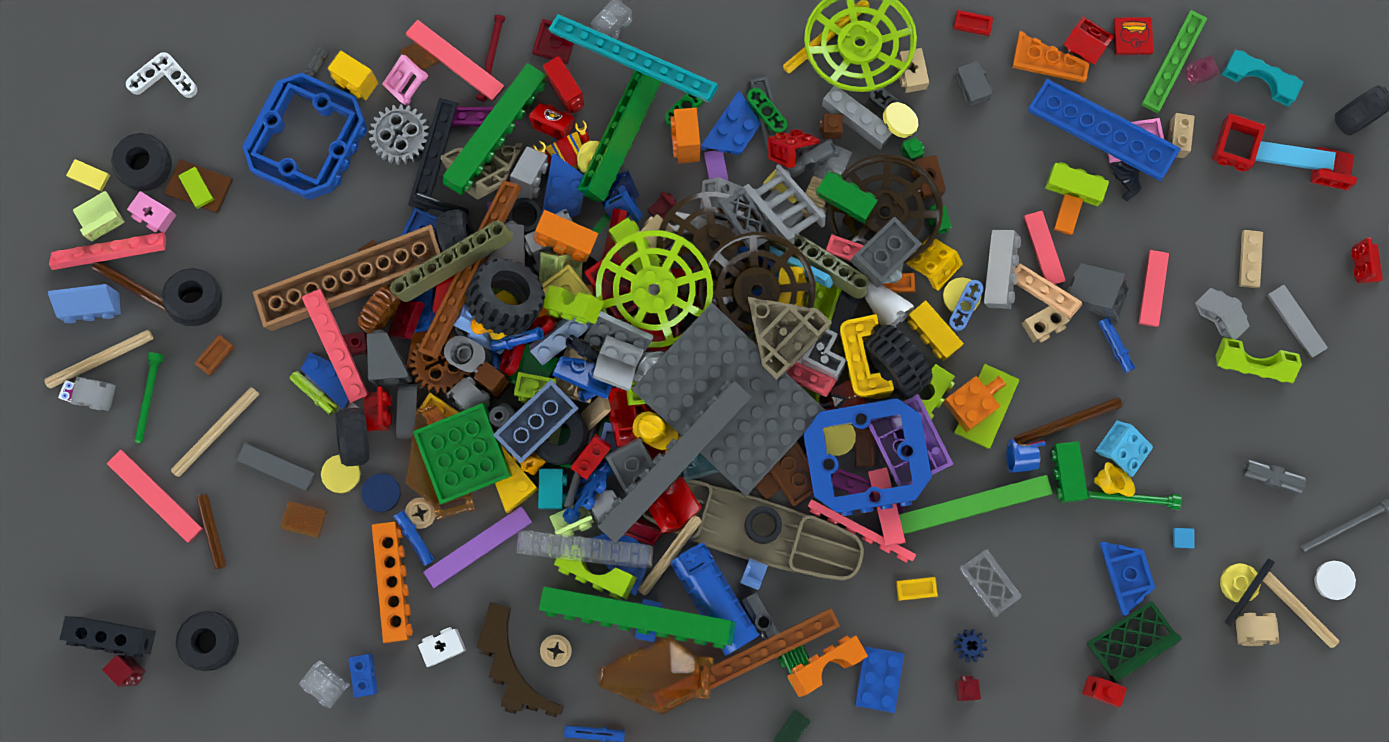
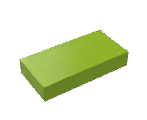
M196 167L179 175L182 184L197 209L214 200Z

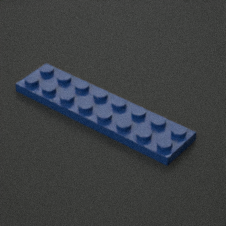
M1046 79L1028 108V112L1159 181L1163 180L1181 150L1180 147L1049 79Z

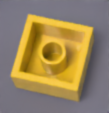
M341 50L328 67L331 73L330 77L335 80L334 83L343 90L344 88L350 90V94L357 99L361 97L366 101L378 85V81L371 69Z

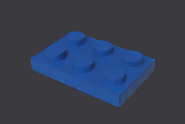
M865 646L864 650L868 657L862 660L855 706L895 713L904 653Z

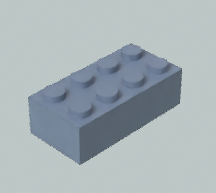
M550 380L503 424L493 436L519 463H522L578 407Z

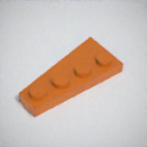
M1020 31L1012 68L1085 83L1090 63L1069 53L1065 54L1058 51V48L1041 43V40L1035 37L1033 39Z

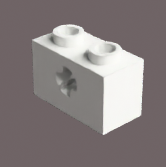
M449 627L440 631L441 635L435 638L431 635L422 639L423 643L418 646L427 667L434 666L466 651L458 629L452 630ZM439 642L446 643V647H443L444 651L437 648V645H440L438 644Z

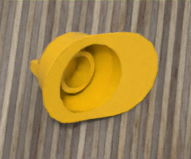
M643 412L634 420L633 432L637 438L640 437L642 442L656 449L666 450V445L673 438L675 440L678 439V432L656 413Z
M1109 462L1105 464V468L1094 478V483L1101 487L1106 494L1120 493L1127 497L1135 494V486L1131 477L1122 469Z

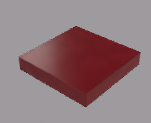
M542 19L532 54L550 60L559 56L563 63L568 64L574 43L550 33L549 27L553 21Z
M401 300L388 335L393 338L412 340L425 304L419 301L403 302Z

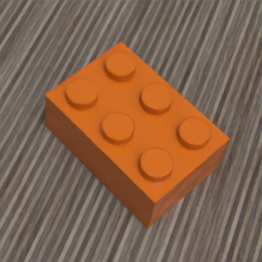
M697 108L675 109L674 116H670L673 157L677 158L678 164L700 162Z
M544 210L535 230L533 240H536L535 243L542 247L549 246L554 248L553 251L558 254H568L571 256V259L581 263L582 261H587L599 233Z

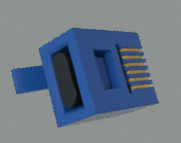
M624 185L618 187L619 195L606 201L605 211L611 218L613 208L627 211L626 219L629 218L630 221L639 222L643 213L638 208L634 198H630Z

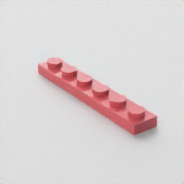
M164 232L153 233L145 236L51 252L49 266L52 270L163 251L166 247V236Z
M318 289L302 296L303 302L350 403L369 395L322 290Z
M812 499L810 500L808 507L811 509L809 512L819 517L821 514L827 516V521L836 526L838 523L846 526L845 530L854 535L856 532L863 535L862 539L870 544L873 541L879 543V548L887 553H890L891 550L898 554L897 558L906 563L908 559L914 560L915 553L899 545L886 547L884 537Z

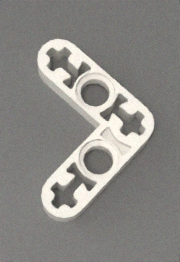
M165 52L158 54L126 81L127 89L137 95L143 93L161 77L166 75L184 97L192 98L197 93L195 83L171 55ZM162 60H167L168 64H163ZM148 70H155V74L153 77H146V72ZM175 71L181 72V76L178 79H172V74ZM142 76L146 82H143L140 77ZM134 82L138 84V88L134 87ZM183 82L190 87L191 90L189 92L182 85Z

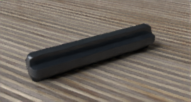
M416 193L414 196V203L441 212L459 209L464 211L468 217L469 210L421 193Z

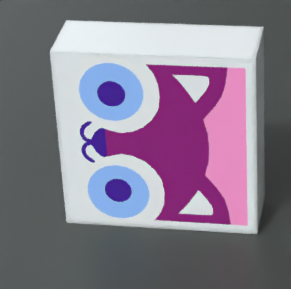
M65 380L58 398L71 402L75 383Z

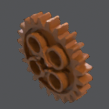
M453 334L450 336V338L446 339L442 349L445 348L446 343L454 337ZM416 343V348L419 349L421 344ZM412 349V354L415 356H411L409 361L414 363L410 364L409 368L415 370L411 375L418 376L415 382L422 381L421 388L427 385L428 392L434 388L436 394H438L439 389H442L443 394H446V389L449 388L451 390L461 379L470 376L469 372L461 369L457 372H451L448 368L451 364L446 360L445 355L441 351L437 359L433 358L432 361L428 362L423 359L425 354ZM438 360L444 362V366H441V364H437ZM432 372H438L440 373L441 377L438 379H434L431 377L430 374Z

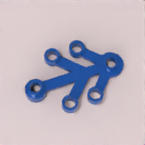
M607 459L602 460L598 464L597 469L587 479L581 477L580 482L584 486L577 489L574 500L579 496L580 498L573 508H567L563 513L564 521L568 524H573L580 519L581 513L578 510L581 506L587 510L594 506L595 492L601 494L606 489V479L613 473Z

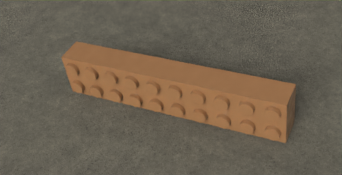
M432 225L254 291L253 295L263 327L274 331L309 318L310 315L302 296L318 289L322 290L329 308L333 309L373 294L383 286L390 287L394 280L442 252L437 230Z

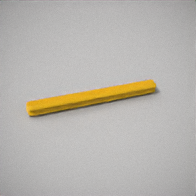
M860 0L855 4V7H870L867 0ZM849 15L835 22L841 29L851 23ZM830 30L827 36V42L837 34ZM822 33L810 42V47L821 46ZM805 47L783 64V69L788 74L808 59Z

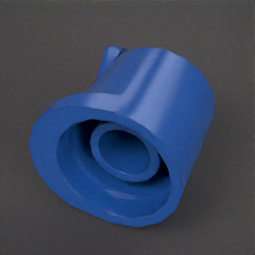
M1010 439L1007 443L1006 451L1009 472L1037 470L1040 465L1038 446H1046V442L1038 441L1030 444H1017L1013 439Z

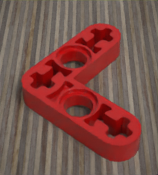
M548 315L536 318L526 331L539 327L542 328L545 336L554 329L556 322ZM526 343L514 346L513 349L505 350L500 370L506 375L511 376L517 371Z

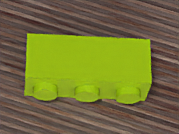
M1060 162L1052 166L1045 189L1083 199V202L1098 207L1103 202L1109 181L1100 175L1093 176L1087 174L1083 169H1073L1067 164Z

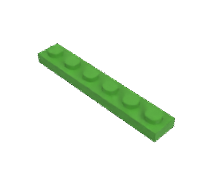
M1190 10L1141 104L1143 107L1157 114L1159 113L1207 20L1206 17Z

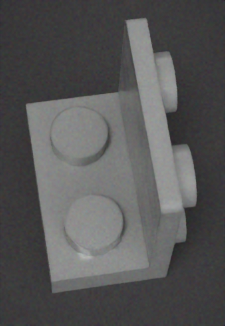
M720 177L704 180L702 183V192H721L733 195L742 189V186ZM741 196L739 199L744 202V198ZM709 197L711 206L719 208L721 207L718 203L726 199ZM701 198L700 209H703L704 206ZM729 203L728 206L734 213L735 205ZM713 213L714 217L720 216L722 218L729 220L727 216L724 214ZM705 214L699 216L701 218L706 219Z
M607 335L599 351L592 377L629 391L636 366L643 355L644 349Z

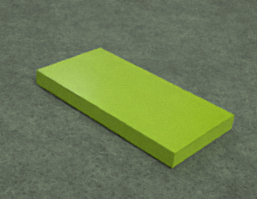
M984 364L978 376L983 385H988L998 376L1006 384L1005 387L993 395L1000 407L967 433L958 423L954 434L990 449L1020 379Z

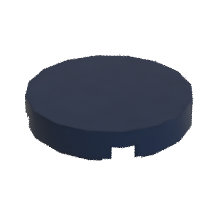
M379 473L372 475L365 481L362 486L361 495L363 502L368 508L383 513L390 511L398 504L401 489L395 478L388 474Z

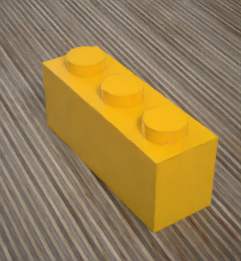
M924 301L906 318L909 327L912 330H917L922 342L931 346L933 354L938 359L945 361L964 344L927 301Z

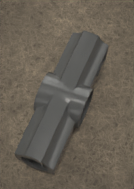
M829 139L815 148L808 147L802 149L799 152V156L795 159V167L787 168L782 165V168L787 169L793 179L804 172L811 173L816 171L820 163L837 155L838 152L833 142Z
M1247 460L1243 468L1244 477L1263 482V485L1270 488H1282L1301 494L1306 485L1305 477L1286 472L1284 468L1279 466H1267Z
M756 592L741 600L763 640L779 633ZM763 616L769 621L768 626L765 628H761L758 625L759 618Z

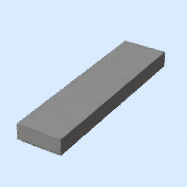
M1285 285L1266 295L1310 359L1328 348Z

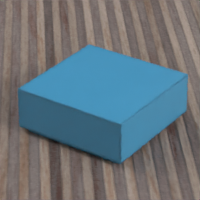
M1173 528V548H1195L1194 529Z

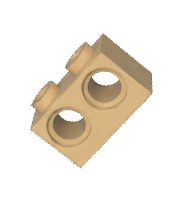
M1049 306L1026 319L1022 325L1033 343L1038 340L1042 343L1050 338V333L1054 331L1059 333L1066 329L1065 325L1070 320L1067 316ZM1051 315L1056 316L1059 319V323L1052 322ZM1040 325L1043 329V332H1037L1034 326Z

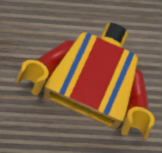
M584 120L583 128H578L577 123H575V128L578 132L568 135L548 146L539 141L542 147L537 151L547 155L548 168H550L552 153H555L577 171L581 172L577 161L578 152L583 144L590 141L588 132L585 131L587 125Z

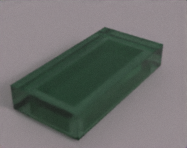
M793 710L772 742H797L811 721L796 710Z

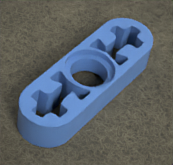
M972 280L966 285L948 321L952 331L960 332L966 327L983 292L981 282ZM977 286L976 290L979 292H975L972 298L964 296L970 295L972 289L969 287ZM961 302H969L971 309L969 311L962 310ZM960 314L965 315L960 321L962 325L954 326L955 322L953 320L956 321Z

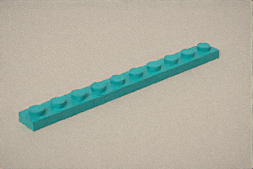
M559 14L549 27V31L552 34L706 102L711 101L718 89V84Z

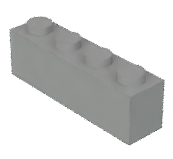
M833 86L823 98L822 107L832 114H843V123L879 150L892 137L893 133L888 130L889 126L887 123L885 124L883 120L842 89Z
M992 230L984 304L988 308L1011 309V305L1015 301L1013 286L1017 283L1015 268L1019 264L1017 250L1021 246V237L1015 230Z

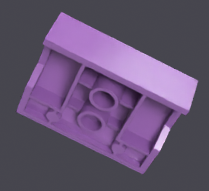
M919 394L903 401L921 414L931 475L952 466L953 462ZM901 415L871 420L869 428L898 487L913 484L909 461L901 460L897 454L899 444L905 441ZM904 446L901 453L903 456L909 457L912 455L913 450L910 446Z

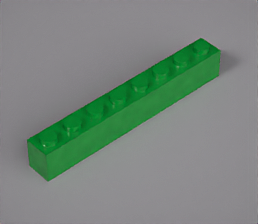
M528 63L525 65L443 175L444 185L460 195H463L465 191H469L472 188L473 180L476 176H481L484 171V165L487 162L490 163L494 158L495 150L503 146L507 134H511L514 131L515 123L518 119H523L527 107H531L537 98L538 92L541 93L547 85L545 82L546 74Z
M634 70L577 188L579 192L591 201L604 202L608 197L609 190L616 180L617 173L624 163V159L632 146L636 134L639 132L640 125L647 115V110L655 98L657 89L662 83L661 81Z

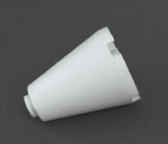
M869 281L867 293L864 297L873 313L877 314L880 325L897 327L896 324L902 323L913 311L914 306L883 284L876 288Z

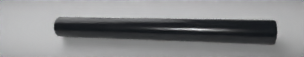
M1268 558L1225 620L1227 625L1232 626L1275 564L1273 560Z

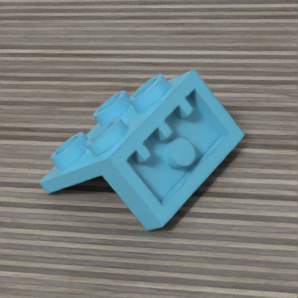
M1116 420L1095 451L1100 456L1112 459L1128 476L1133 477L1153 449V446L1133 425Z

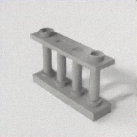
M780 164L776 166V177L758 189H753L749 184L742 187L746 189L775 235L788 240L792 244H794L795 235L814 222H817L821 228L825 226V212L811 201L791 178L789 171L783 169ZM781 182L787 188L786 191L769 202H764L761 199L762 194ZM792 195L799 201V203L781 215H775L772 211V208ZM804 208L811 215L792 228H787L783 223Z

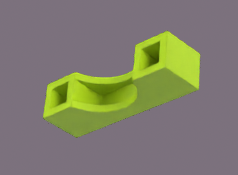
M1223 337L1215 355L1217 366L1223 369H1233L1244 374L1250 373L1262 378L1277 379L1280 382L1294 383L1302 366L1299 354L1279 350L1275 355L1268 358H1254L1244 351L1242 341Z
M565 543L554 565L559 567V572L567 576L572 573L576 575V580L586 584V581L593 583L592 588L603 592L604 589L610 591L609 596L620 600L621 597L627 600L637 579L616 567L607 574L594 575L586 565V554Z

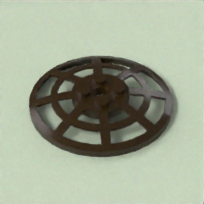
M889 154L875 155L857 161L841 174L842 180L845 181L849 177L853 183L859 186V190L864 193L866 191L870 192L866 187L869 183L883 180L882 190L872 193L876 197L875 199L878 200L877 205L865 225L858 231H856L850 215L829 203V222L835 236L841 237L836 227L834 212L845 214L847 226L852 233V236L847 240L852 242L859 241L863 245L869 242L863 238L865 234L869 231L877 234L894 217L903 225L907 218L918 219L917 225L911 233L914 237L920 232L924 219L936 218L932 234L923 246L921 245L903 264L920 256L933 243L942 223L943 203L935 181L920 165L901 156ZM884 162L883 174L872 175L861 181L855 171L866 165ZM892 163L906 166L915 171L920 177L911 184L906 179L891 174ZM890 181L900 183L907 189L898 194L890 190ZM925 182L934 195L936 211H925L923 199L917 190ZM912 194L917 201L919 211H908L905 200ZM882 208H887L890 211V215L883 217L879 211Z
M701 192L686 197L674 205L666 214L659 230L665 231L670 220L680 226L676 235L682 237L684 230H687L694 235L692 244L701 252L707 262L714 252L710 249L711 242H716L720 246L730 238L735 237V234L732 232L734 227L730 221H728L726 226L715 223L713 213L724 215L725 213L719 207H712L709 197L728 198L731 195L721 192ZM702 198L704 208L693 212L685 220L675 214L686 203ZM739 206L737 214L742 216L747 208ZM751 210L750 214L754 217L755 220H758L753 211ZM705 214L708 225L698 229L690 223L696 217ZM736 218L742 228L745 229L744 220ZM761 226V231L766 232L763 226ZM657 236L656 248L663 249L664 237ZM741 240L730 245L720 254L730 261L737 255L738 247H745L746 245ZM769 241L762 245L765 246V251L770 252ZM685 246L680 248L677 255L683 259L682 255L693 253ZM657 254L661 261L659 265L662 267L667 256ZM693 254V257L698 264L696 265L693 271L691 270V272L696 273L702 271L703 267L697 259V257ZM747 257L745 264L739 260L734 266L742 273L749 269L751 265L750 257ZM764 257L761 268L767 269L769 258ZM714 260L710 270H715L716 280L718 281V277L724 267ZM732 276L723 280L722 289H725L726 285L734 283L736 278ZM713 281V287H716L717 281ZM689 283L678 286V293L687 299L690 293L688 291L690 288ZM695 295L694 302L701 304L699 296ZM734 296L723 297L725 304L736 301ZM712 299L711 303L718 306L717 299Z
M766 232L740 234L721 244L707 260L709 269L714 260L724 267L718 277L716 290H713L712 298H717L723 314L742 329L755 331L754 325L745 324L738 320L744 311L751 313L748 297L777 302L780 293L791 292L789 304L795 305L797 291L809 290L806 308H813L816 284L809 262L794 244L778 235ZM757 238L773 240L788 249L781 257L768 251L758 250ZM749 239L750 251L740 253L730 261L720 254L730 245ZM793 254L802 263L808 277V283H797L793 271L786 263ZM758 256L770 258L776 263L770 270L760 268ZM750 257L751 268L742 273L733 266L739 260ZM783 268L791 284L779 285L775 274ZM727 272L736 278L733 289H722L723 280ZM706 278L700 279L699 298L702 310L707 297V291H705ZM754 285L761 286L762 294L760 296L752 294L751 289ZM734 296L739 305L732 314L726 308L723 297Z

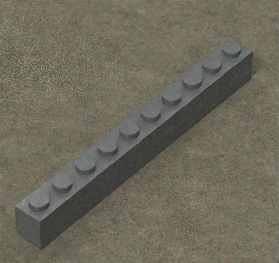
M727 380L721 386L720 394L717 397L713 395L706 404L708 406L704 411L700 409L694 415L692 424L690 426L686 424L679 433L681 435L678 439L675 440L673 438L666 445L667 450L664 454L659 453L652 462L654 464L650 469L645 468L638 477L640 479L636 484L632 482L625 489L626 494L622 499L618 497L611 506L613 508L609 513L605 511L598 518V528L616 543L750 400L752 396L736 381L732 380L729 382Z

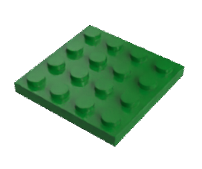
M485 403L413 431L440 505L512 477L501 444L493 436L496 431L489 420V413Z

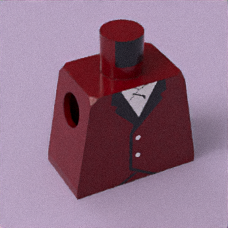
M851 380L833 387L829 392L830 398L820 401V405L825 411L866 404L864 397L857 396L854 393Z

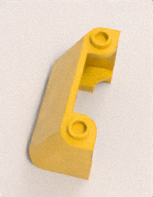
M877 314L844 321L840 327V336L845 358L847 359L846 362L853 391L857 396L872 399L887 398L894 390L892 380H884L880 373L870 375L863 342L874 334L873 327L879 324Z

